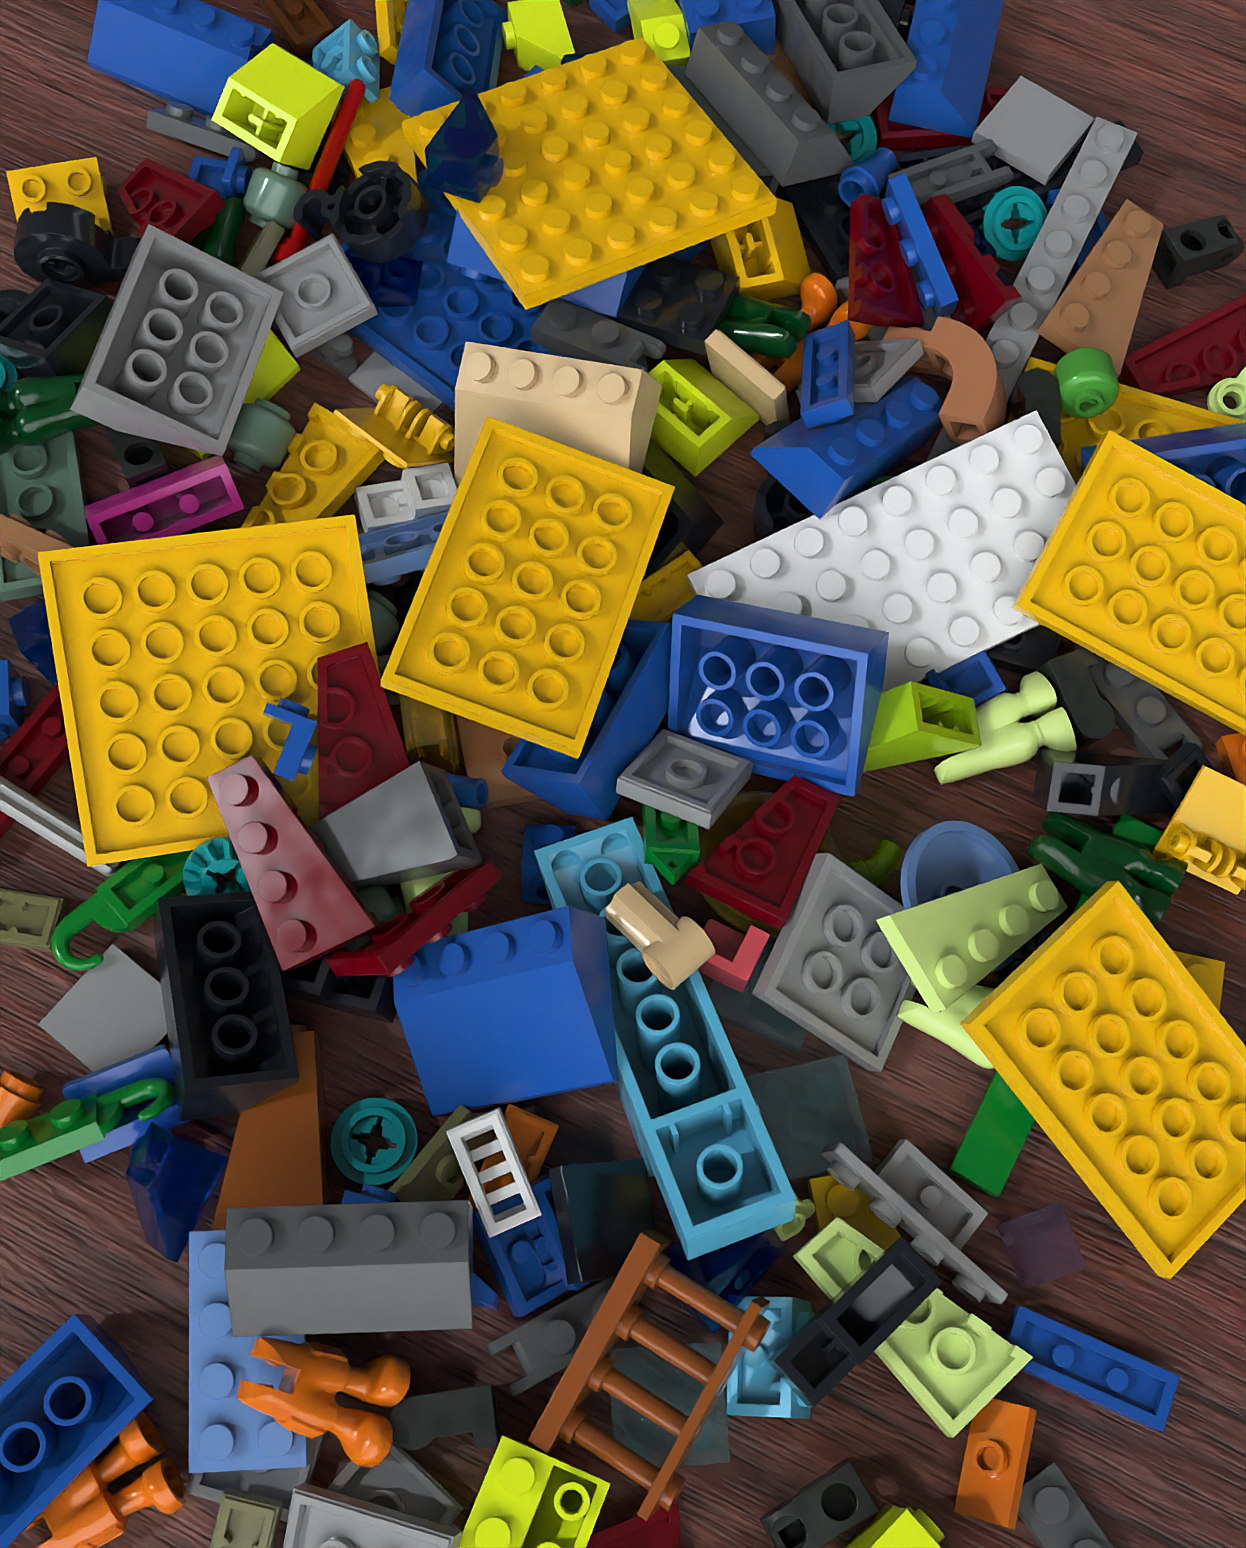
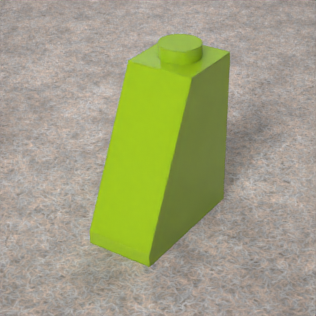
M913 681L881 693L863 772L981 747L974 698Z

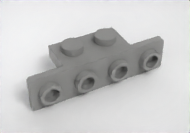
M900 1139L874 1172L842 1143L827 1144L820 1153L831 1163L827 1168L828 1172L846 1188L853 1191L857 1187L870 1198L872 1202L869 1205V1209L882 1222L892 1228H896L899 1225L914 1238L910 1246L919 1256L934 1266H938L941 1263L955 1276L952 1281L953 1286L962 1295L976 1304H979L981 1301L996 1304L1004 1302L1008 1294L960 1251L988 1215V1212L907 1139Z

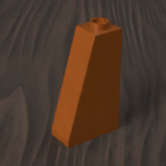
M290 1025L299 1072L298 1082L240 1112L211 1229H226L227 1208L330 1205L322 1041L315 1031H307V1027L304 1025Z

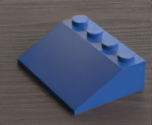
M696 595L672 615L668 731L753 763L752 773L788 781L795 775L827 791L855 797L859 790L884 683L889 632Z
M565 906L441 938L434 943L424 944L413 954L415 957L413 964L400 974L393 976L394 1004L432 1116L452 1115L459 1105L472 1111L619 1082L606 921L604 917L572 906Z

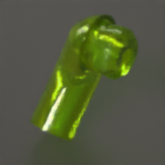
M883 839L869 860H851L849 862L848 860L840 859V861L880 889L903 852L893 842Z

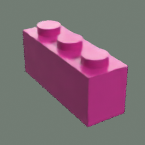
M216 455L87 505L84 509L85 517L98 545L176 536L245 509L224 459L222 456Z

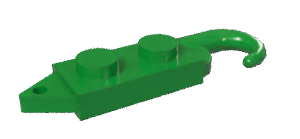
M642 803L644 864H653L671 885H674L689 867H696L698 865L700 853L698 825Z
M193 850L132 859L96 887V893L67 914L55 927L51 938L52 953L58 963L69 970L75 971L93 969L104 961L102 954L97 953L89 958H79L73 955L70 950L72 938L93 921L102 928L114 933H124L136 929L156 913L158 898L176 897L185 890L183 868Z
M163 1078L142 1079L101 1096L95 1093L83 1099H68L55 1106L48 1113L28 1121L16 1120L0 1129V1181L104 1140L105 1133L112 1130L119 1123L124 1109L157 1097L154 1103L139 1112L138 1119L145 1122L158 1116L174 1100L175 1089L173 1084Z

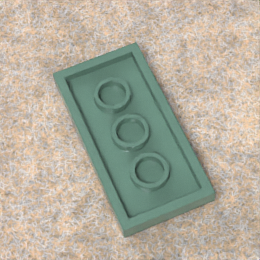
M77 430L35 446L16 444L8 452L0 456L1 515L8 518L11 514L19 515L27 520L37 531L45 534L47 530H52L64 537L75 548L93 546L91 528L85 517L84 507L87 506ZM0 555L1 602L44 594L42 579L36 573L31 571L22 561L15 564Z

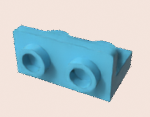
M349 19L313 48L312 66L345 86L339 102L343 100L349 82L353 79H360L366 86L364 97L370 103H373L379 99L380 55L378 42L369 31L361 30Z
M729 1296V1302L746 1312L751 1301L757 1297ZM764 1297L770 1301V1304L763 1317L770 1320L771 1324L754 1353L747 1348L745 1349L727 1382L726 1415L810 1419L811 1406H806L767 1360L815 1315L812 1311L811 1302L794 1297ZM731 1331L728 1332V1343L734 1334Z

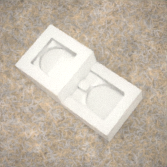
M449 463L404 469L401 480L355 487L354 500L364 532H369L449 510L457 492V487Z

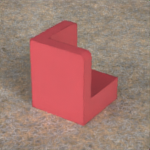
M710 919L703 930L713 943L715 954L698 968V971L743 994L766 947L770 934L751 925L747 934L744 935Z

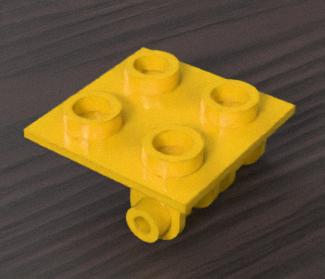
M97 157L6 171L17 222L23 210L28 207L31 213L46 210L48 202L64 203L93 213L95 215V224L104 231L109 229L114 236L105 194H108L104 176H101Z
M384 383L378 388L375 398L379 402L376 407L335 409L333 413L348 424L347 430L353 436L366 442H372L384 451V459L398 468L408 469L409 467L429 466L454 461V457L447 453L455 447L454 427L436 414H433L429 408L422 409V403L414 400L412 396L396 384L390 386Z
M1202 765L1153 850L1152 855L1159 859L1175 857L1188 863L1187 872L1236 895L1239 894L1241 889L1246 890V785Z

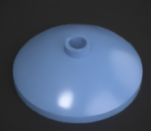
M964 821L938 823L921 832L913 840L905 854L901 870L903 906L906 910L1020 870L1007 849L992 834L981 827ZM1015 952L991 972L1002 969L1011 963Z

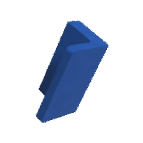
M159 1045L67 1082L63 1086V1095L66 1100L73 1098L83 1099L95 1093L101 1096L147 1078H163L171 1082L175 1089L170 1051L166 1045ZM176 1090L171 1105L164 1112L148 1121H140L138 1114L154 1103L157 1097L124 1109L119 1123L112 1130L105 1133L104 1140L79 1150L84 1162H90L190 1121H180Z

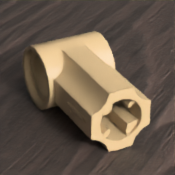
M640 881L634 884L627 883L614 894L612 901L605 909L606 918L641 951L643 961L648 969L669 989L674 990L715 954L713 943L697 923L686 916H682L679 919Z

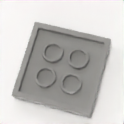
M830 853L816 854L752 994L866 1070L881 1072L903 1022L902 1019L897 1017L901 1003L904 1000L912 1001L917 988L911 984L910 976L876 920L905 910L904 906Z

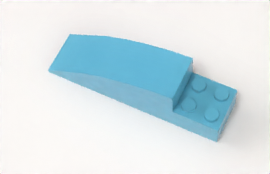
M633 817L534 850L553 910L572 906L605 918L619 1082L614 1084L649 1177L655 1175L687 1260L694 1259L794 1220L796 1196L698 969L674 990L667 988L648 969L643 961L641 951L606 918L605 909L612 901L614 894L627 883L634 884L638 881L673 912L653 864H644V845Z

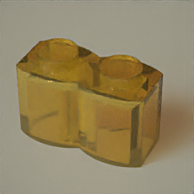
M399 694L406 754L410 759V766L421 761L444 769L448 773L457 774L461 769L454 713Z

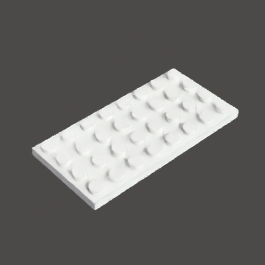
M1036 410L836 504L821 519H818L815 515L810 516L687 574V581L695 596L703 595L889 632L885 677L881 692L883 693L909 681L920 683L927 679L925 673L932 669H935L937 673H941L983 650L987 651L1041 625L1014 610L1012 606L1073 493L1076 484Z

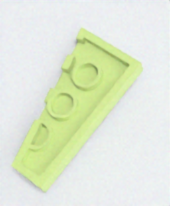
M1039 864L885 916L876 921L931 1013H936L950 1007L1068 907L1043 865Z
M836 1217L823 1227L793 1257L831 1300L885 1250L839 1217ZM936 1288L874 1352L947 1437L954 1438L1033 1357L1017 1345L1010 1344L992 1331L991 1326L974 1314L964 1311L942 1295L943 1292Z

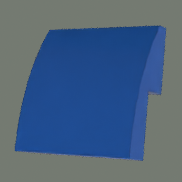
M572 1162L568 1165H577V1162ZM549 1173L530 1182L542 1213L541 1216L489 1238L478 1209L473 1211V1227L510 1310L515 1317H523L567 1290L577 1291L592 1282L568 1285ZM518 1193L492 1204L491 1208L494 1215H497L524 1203L521 1194Z

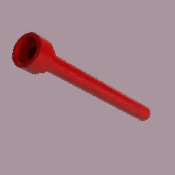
M353 79L348 84L308 191L323 189L327 192L366 91V86L360 79ZM296 221L290 237L284 238L282 244H277L269 262L271 266L307 247L306 244L310 235Z

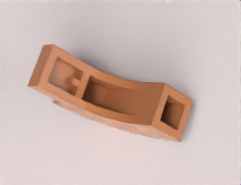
M940 316L937 317L931 331L918 327H888L883 340L920 339L924 354L908 371L938 375L952 381L950 390L939 412V417L950 442L966 444L1004 425L1007 411L1004 384L989 345L975 330L959 321Z

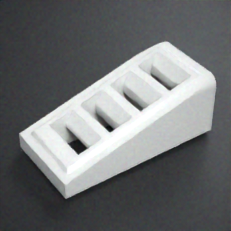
M500 1107L446 1131L489 1238L542 1215ZM494 1129L498 1139L471 1151L469 1150L467 1140ZM503 1150L506 1158L505 1161L482 1171H477L474 1162ZM512 1172L514 1182L486 1194L483 1183ZM515 1194H521L524 1203L494 1215L491 1208L492 1204Z

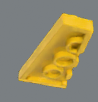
M391 86L380 89L379 99L373 103H370L363 96L343 148V152L356 179L363 175L358 170L363 165L379 160L391 161L398 164L419 185L416 153L403 136L402 120L411 117L402 113L395 103L389 99ZM342 101L337 104L330 121L331 126H333Z
M314 402L307 414L309 422L302 434H295L288 447L290 454L279 472L274 471L265 485L268 492L259 506L252 507L241 528L332 517L355 492V487H360L385 460L383 457L384 451L372 442H366L353 436L347 430V423Z

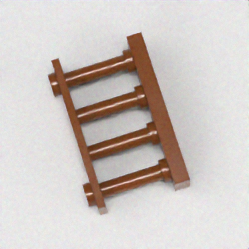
M654 1229L639 1234L528 1439L529 1442L545 1453H549L563 1444V1442L570 1445L575 1441L647 1489L649 1492L637 1512V1515L646 1521L660 1507L669 1511L674 1505L687 1480L679 1474V1471L743 1352L747 1348L754 1353L771 1324L770 1320L763 1317L770 1304V1301L766 1298L759 1296L752 1300L746 1312L670 1266L671 1259L665 1254L672 1240ZM658 1286L734 1333L718 1364L642 1317L644 1310L639 1308L638 1304L647 1287L653 1290ZM631 1337L705 1385L690 1416H687L615 1369L616 1361L609 1357L620 1338L627 1341ZM602 1389L677 1438L661 1469L586 1420L588 1413L582 1410V1407L591 1390L597 1393Z

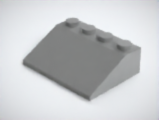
M149 224L133 254L70 410L116 431L222 456L226 450L283 292Z

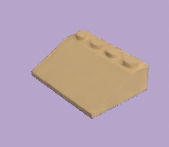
M466 341L455 386L454 481L457 489L487 416L642 474L662 384L643 369Z

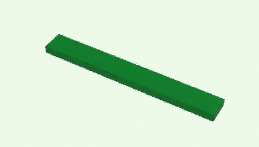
M1127 814L1118 816L1110 834L1138 842L1147 847L1152 855L1163 832ZM1135 878V880H1136L1137 882H1139L1141 885H1143V886L1146 885V884H1145L1143 881H1141L1140 879ZM1082 892L1070 917L1089 899ZM996 1070L947 1169V1172L994 1198L1000 1196L1035 1121Z

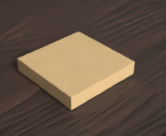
M715 330L704 341L712 375L760 415L759 420L766 426L775 421L790 422L786 386L720 330Z

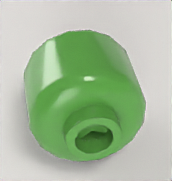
M1084 347L1067 353L1058 361L1054 369V377L1059 384L1060 408L1063 412L1073 417L1090 418L1104 413L1113 406L1118 397L1119 385L1115 363L1108 353L1102 349Z

